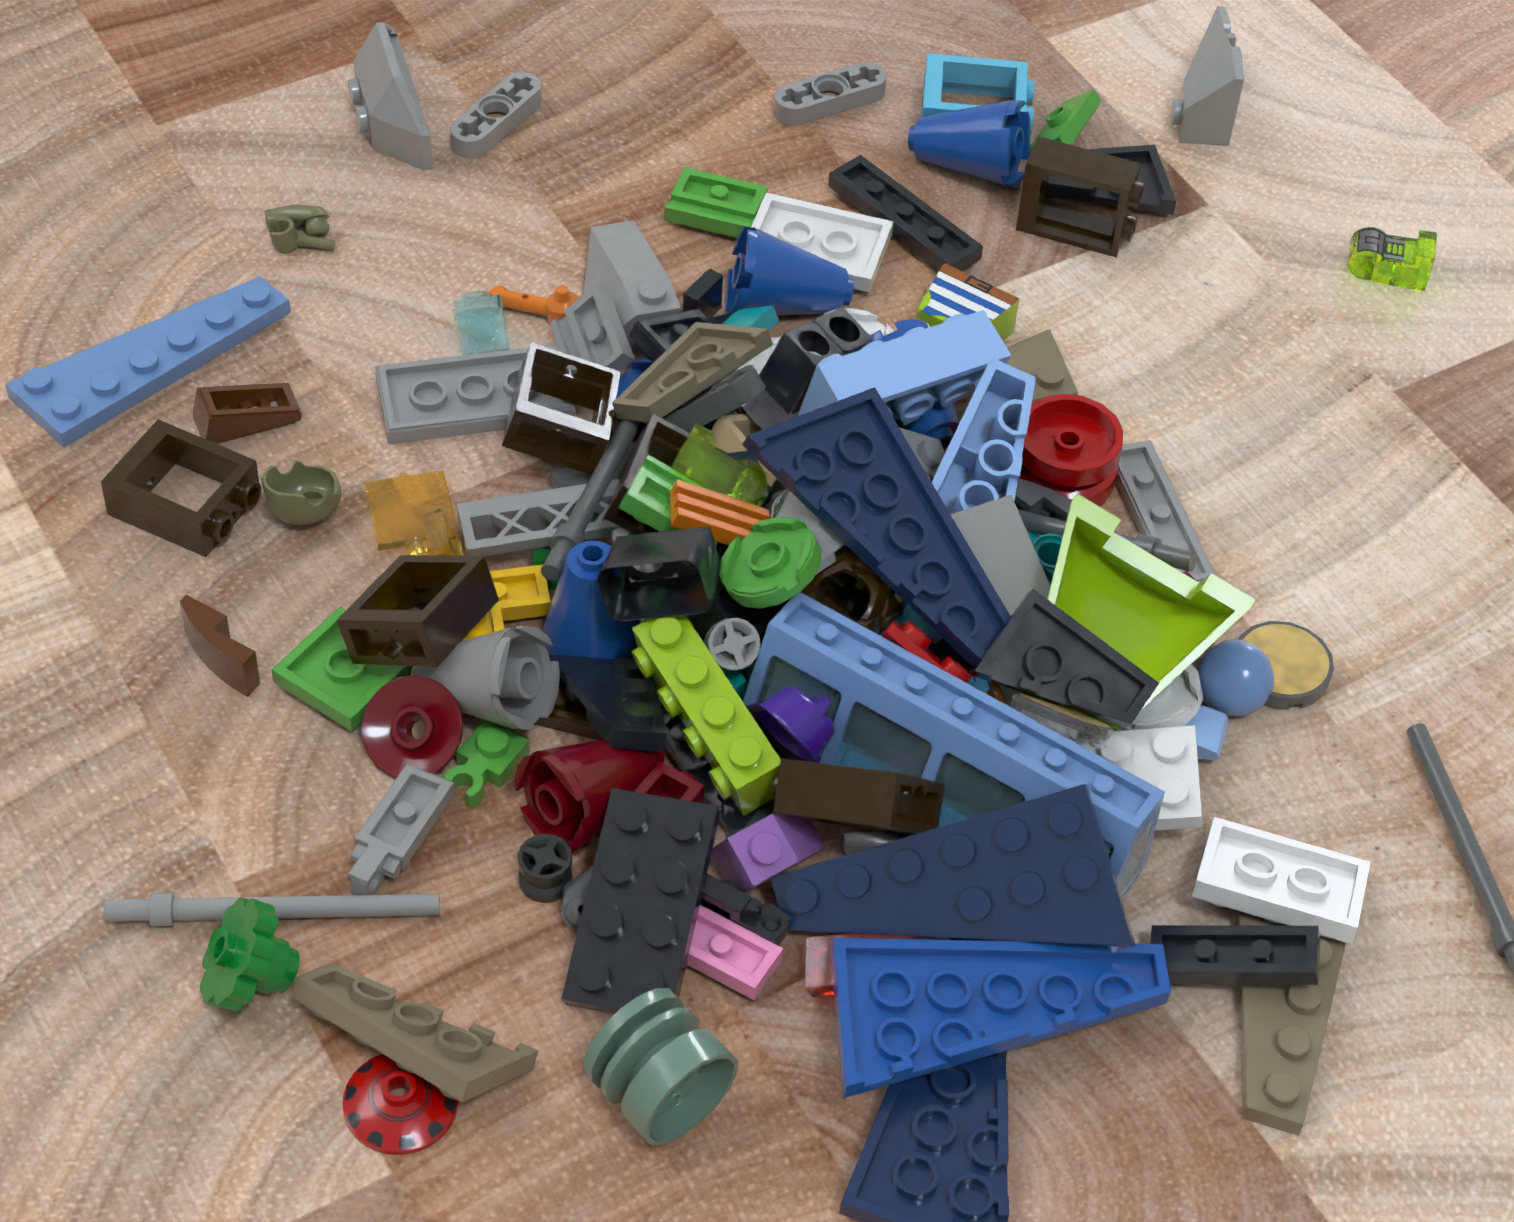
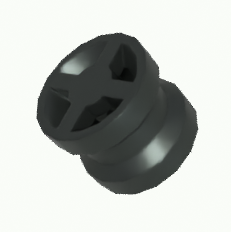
M539 834L527 839L520 846L518 852V878L520 889L526 897L541 903L555 902L562 898L564 886L572 880L571 848L562 838L551 834ZM550 868L554 869V872H551L549 874H542Z

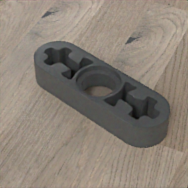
M748 365L723 377L665 415L662 419L687 432H691L748 403L757 397L766 388V385L754 366ZM641 423L639 427L640 432L643 431L647 423Z

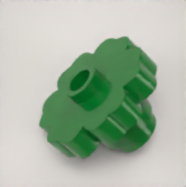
M240 897L233 905L227 908L221 927L215 929L210 937L202 962L203 968L206 971L200 983V991L203 994L205 1004L238 1012L252 1000L255 990L270 994L273 991L283 993L292 985L298 972L300 955L297 950L290 948L288 941L273 936L278 926V916L275 914L273 905L254 898L249 900Z

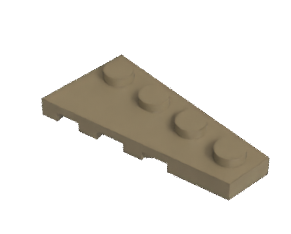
M1239 911L1236 925L1288 926L1270 922L1264 918ZM1321 936L1318 985L1240 984L1241 1005L1239 1008L1240 1029H1242L1243 1044L1241 1053L1243 1119L1297 1136L1300 1135L1304 1124L1346 945L1345 942Z

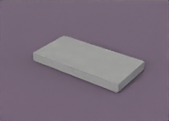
M557 344L544 345L545 347L560 351ZM528 348L375 366L388 444L505 430L516 378ZM530 390L529 402L576 417L575 404Z
M1012 495L950 514L1010 616L1025 595L1032 589L1036 590L1046 599L1048 598L1050 584ZM1000 685L1005 702L1009 707L1017 709L1034 702L1020 695L1019 693L1021 692Z

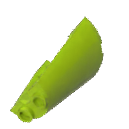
M1076 493L1069 507L1047 599L1159 682V685L1144 705L1145 707L1252 607L1256 599L1212 573L1200 583L1116 534L1114 531L1121 519ZM1039 704L1040 706H1042V707H1044V708H1046V709H1048V710L1056 711V710H1054V709H1051V708H1049V707H1046V706H1044V705ZM1078 718L1073 722L1085 733L1104 732L1105 730L1120 731L1123 728L1097 718L1094 719L1110 727L1100 726Z

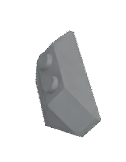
M386 22L376 23L353 61L355 79L348 80L352 106L359 105V107H356V116L360 133L368 132L372 149L422 170L432 169L430 133L396 28L391 27Z

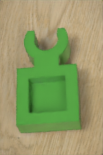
M484 720L456 753L458 766L448 770L444 779L454 782L455 789L459 786L470 787L465 795L466 806L472 809L482 801L484 785L487 781L501 788L516 770L520 761L530 753V740L504 726Z

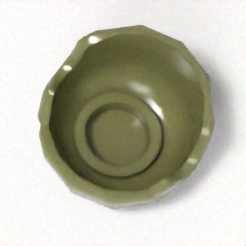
M295 461L288 472L280 473L277 467L271 465L261 478L266 500L272 514L288 525H308L322 520L337 508L342 496L341 485L335 472L323 466H305L302 462Z

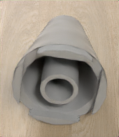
M518 625L462 640L438 667L413 666L411 675L424 676L440 682L455 697L462 713L514 730H533L538 727L534 724L539 718H548L553 711L559 690L560 671L558 661H550L546 646H553L550 638L538 627Z

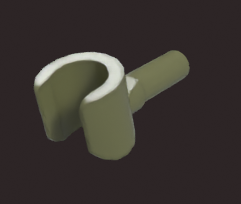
M282 217L273 221L275 232H270L269 234L274 248L279 253L293 252L298 246L334 251L335 240L297 233L294 222L289 218Z

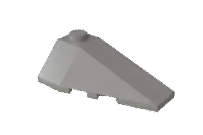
M1217 6L1184 79L1180 100L1173 99L1170 123L1171 125H1177L1179 143L1229 146L1243 87L1244 74L1240 47H1234L1236 36L1235 33H1231V21L1226 7Z

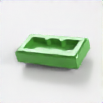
M1094 89L1062 102L1059 107L1050 112L1045 118L1047 124L1038 136L1072 145L1100 106L1101 100ZM1038 136L1030 146V153L1036 143Z

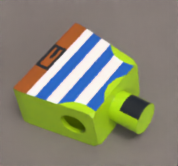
M945 263L921 301L916 319L927 322L930 327L944 323L948 318L956 314H965L966 316L984 310L1004 341L1014 332L1019 298Z

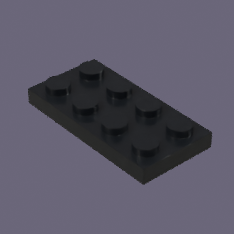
M612 788L561 999L566 1005L616 1013L637 996L656 988H669L679 998L721 812L718 806Z

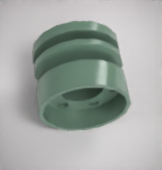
M656 988L643 993L620 1008L598 1031L590 1042L583 1058V1073L592 1083L601 1088V1093L613 1104L621 1103V1114L652 1146L665 1145L682 1137L697 1126L717 1107L729 1091L738 1071V1060L708 1029H699V1019L687 1007H684L682 1001L669 988Z

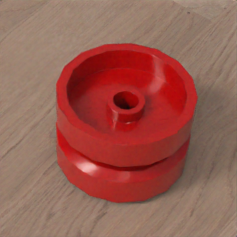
M1058 394L1043 397L1032 403L1027 434L1024 440L1023 460L1019 479L1044 486L1072 500L1077 493L1097 506H1102L1113 492L1117 464L1119 463L1123 446V428L1117 416L1102 403L1080 395Z

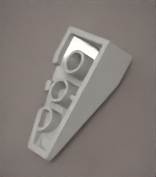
M634 220L591 227L583 294L596 283L609 289L633 355L644 354L641 347L629 336L634 324L639 320L681 312V307L670 278Z

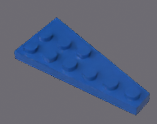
M834 938L831 946V961L843 1098L1166 1004L1171 993L1163 944L1113 946L1026 941Z

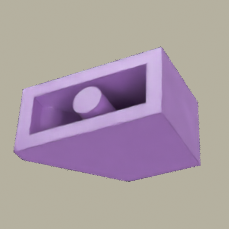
M772 813L713 847L711 856L724 880L736 884L745 893L824 849L825 845L811 820Z

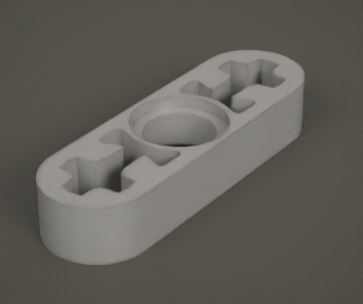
M863 62L784 85L775 92L774 116L783 124L801 125L877 102L885 95L886 71L875 63ZM833 91L840 95L826 96L821 94V92Z
M527 72L510 74L456 119L450 127L451 148L453 152L464 158H477L486 154L540 106L541 82L539 78ZM491 112H502L507 114L503 117L497 118L487 116V114Z

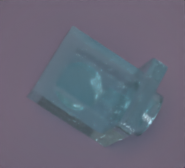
M474 291L462 295V300H455L453 315L454 321H457L462 355L509 350L501 295L489 296L487 291Z

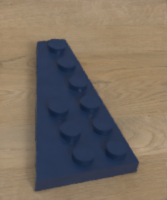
M873 387L748 435L742 446L975 668L1011 616L876 388Z
M1087 784L770 878L779 909L792 917L791 931L1113 946L1136 945Z
M949 938V940L995 941L984 939ZM1007 1050L889 1085L842 1198L839 1214L861 1222H1008Z

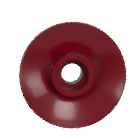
M418 675L399 677L382 686L369 701L362 720V739L368 756L380 770L395 778L398 777L406 764L434 775L437 774L456 755L463 736V716L455 697L440 682ZM422 720L426 725V732L421 738L415 739L412 734V728L416 722Z

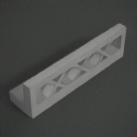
M619 479L611 480L584 531L585 540L611 537L612 531L620 527L604 519ZM587 484L457 503L458 536L461 549L466 550L467 556H489L550 546L554 533L561 524L567 522Z

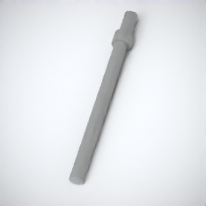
M151 893L149 899L105 900L104 915L106 922L149 921L150 926H174L175 920H222L227 908L233 905L240 897L175 898L174 893ZM440 894L243 897L249 900L254 898L273 905L278 919L440 916Z

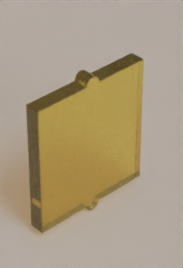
M443 470L414 475L401 473L399 477L364 482L378 551L412 545L416 548H421L425 543L459 538Z

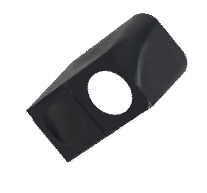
M840 307L783 333L759 376L766 385L765 390L788 415L799 398L792 412L794 414L800 411L814 374L813 371H815L814 369H816L815 367L820 361L833 354L844 356L859 351L874 340L843 307ZM809 351L818 353L821 356L813 355Z
M701 527L616 537L597 577L607 614L617 621H631L708 613L709 609L711 612L721 579L719 576L720 559L711 528ZM682 561L691 562V563H693L696 567H690V566L686 565L685 563H683ZM663 563L657 571L650 573L639 571L633 567L636 565ZM617 567L622 568L621 578L614 573V569ZM674 573L678 574V577L672 576L674 575Z

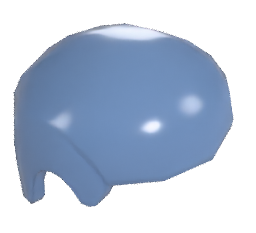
M1224 640L1207 650L1197 668L1205 704L1212 709L1227 714V716L1245 717L1261 709L1273 691L1274 675L1268 656L1258 646L1245 640Z

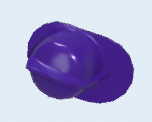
M790 685L762 703L758 702L746 706L771 746L792 760L820 763L818 758L835 732L833 723L825 713L831 702L827 696L816 695L811 698L800 689Z

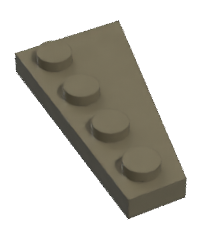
M330 964L295 977L291 998L311 1009L316 1017L331 1021L352 1034L354 1039L360 1044L373 1047L396 1061L397 1066L401 1069L415 1073L439 1088L443 1095L451 1099L465 1102L534 1069L538 1050L522 1043L516 1046L515 1051L493 1042L494 1031L475 1023L469 1027L468 1031L442 1021L444 1010L425 1002L422 1004L395 1001L396 990L338 965Z

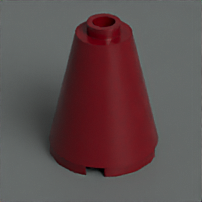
M604 739L533 752L525 756L517 765L514 779L515 790L518 791L524 788L528 803L520 807L523 817L534 835H556L567 842L571 848V853H575L584 848L602 831L612 788L634 792L659 761L664 762L663 752L611 748Z

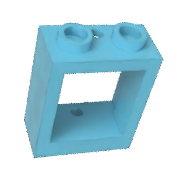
M927 53L921 117L980 106L941 102V92L1014 98V100H1024L1026 105L1032 106L1035 80H1027L1028 62ZM1025 105L1020 111L1029 112L1032 132L1034 107H1026Z

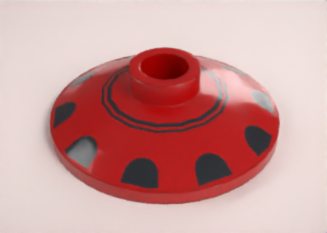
M383 1053L369 1059L353 1073L343 1095V1114L353 1136L366 1147L391 1155L411 1154L435 1144L452 1126L459 1105V1100L443 1095L438 1087L415 1073L401 1069L397 1066L396 1061ZM400 1088L409 1090L403 1096H394L390 1093Z

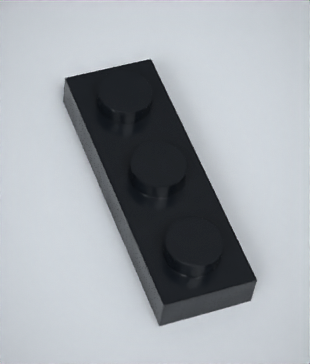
M1152 925L1150 944H1163L1170 984L1318 985L1321 939L1319 926Z

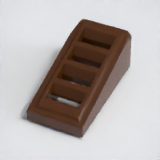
M289 383L200 387L196 390L193 408V418L200 436L213 443L301 420L302 416ZM276 401L278 407H271L270 403Z

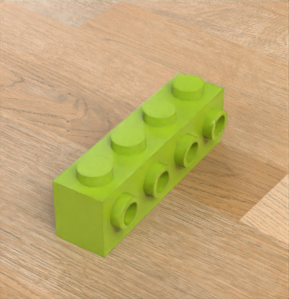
M686 615L647 619L633 627L632 630L638 648L631 651L637 666L645 678L653 675L659 684L660 689L657 690V694L669 716L673 718L678 715L686 726L682 733L697 758L705 756L713 768L708 773L721 797L725 800L731 796L743 816L774 799L772 792L773 782L779 772L781 759Z

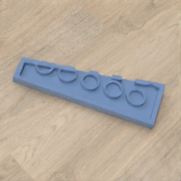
M261 276L48 366L31 369L22 377L5 384L8 398L61 446L66 447L290 314L289 299Z

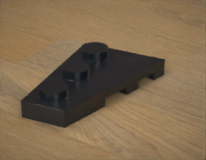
M1034 589L1025 595L970 673V675L1123 728L1133 723L1159 685V682Z

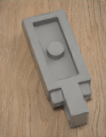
M410 764L405 765L355 837V849L351 854V861L355 865L348 873V877L351 878L350 893L354 895H374L383 884L385 875L395 879L400 874V871L405 869L454 797V782Z

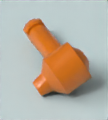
M564 285L558 286L555 293L551 294L548 298L510 291L505 286H495L489 292L488 298L490 304L499 310L504 307L547 316L549 325L554 319L560 321L565 317L564 310L579 299L575 293L570 292L568 287Z

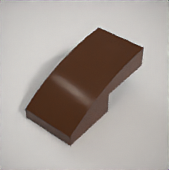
M185 595L180 600L185 633L192 648L216 676L233 689L248 697L260 685L256 651L230 638L226 615Z

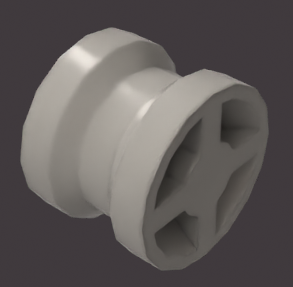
M740 618L721 620L712 625L705 634L704 644L721 670L744 669L751 665L758 656L760 650L759 634L755 627L746 620Z

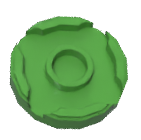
M779 516L759 521L750 527L752 533L743 540L738 535L729 544L721 559L719 576L731 598L744 607L761 609L787 601L798 595L813 580L821 565L822 549L813 531L807 528L806 524L798 518Z

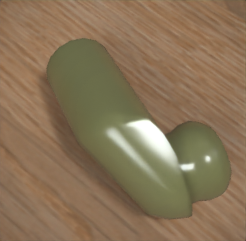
M294 204L264 211L269 232L275 231L273 221L282 217L291 219L295 227L305 226L306 234L309 236L320 237L326 235L330 229L326 220L329 216L320 206Z

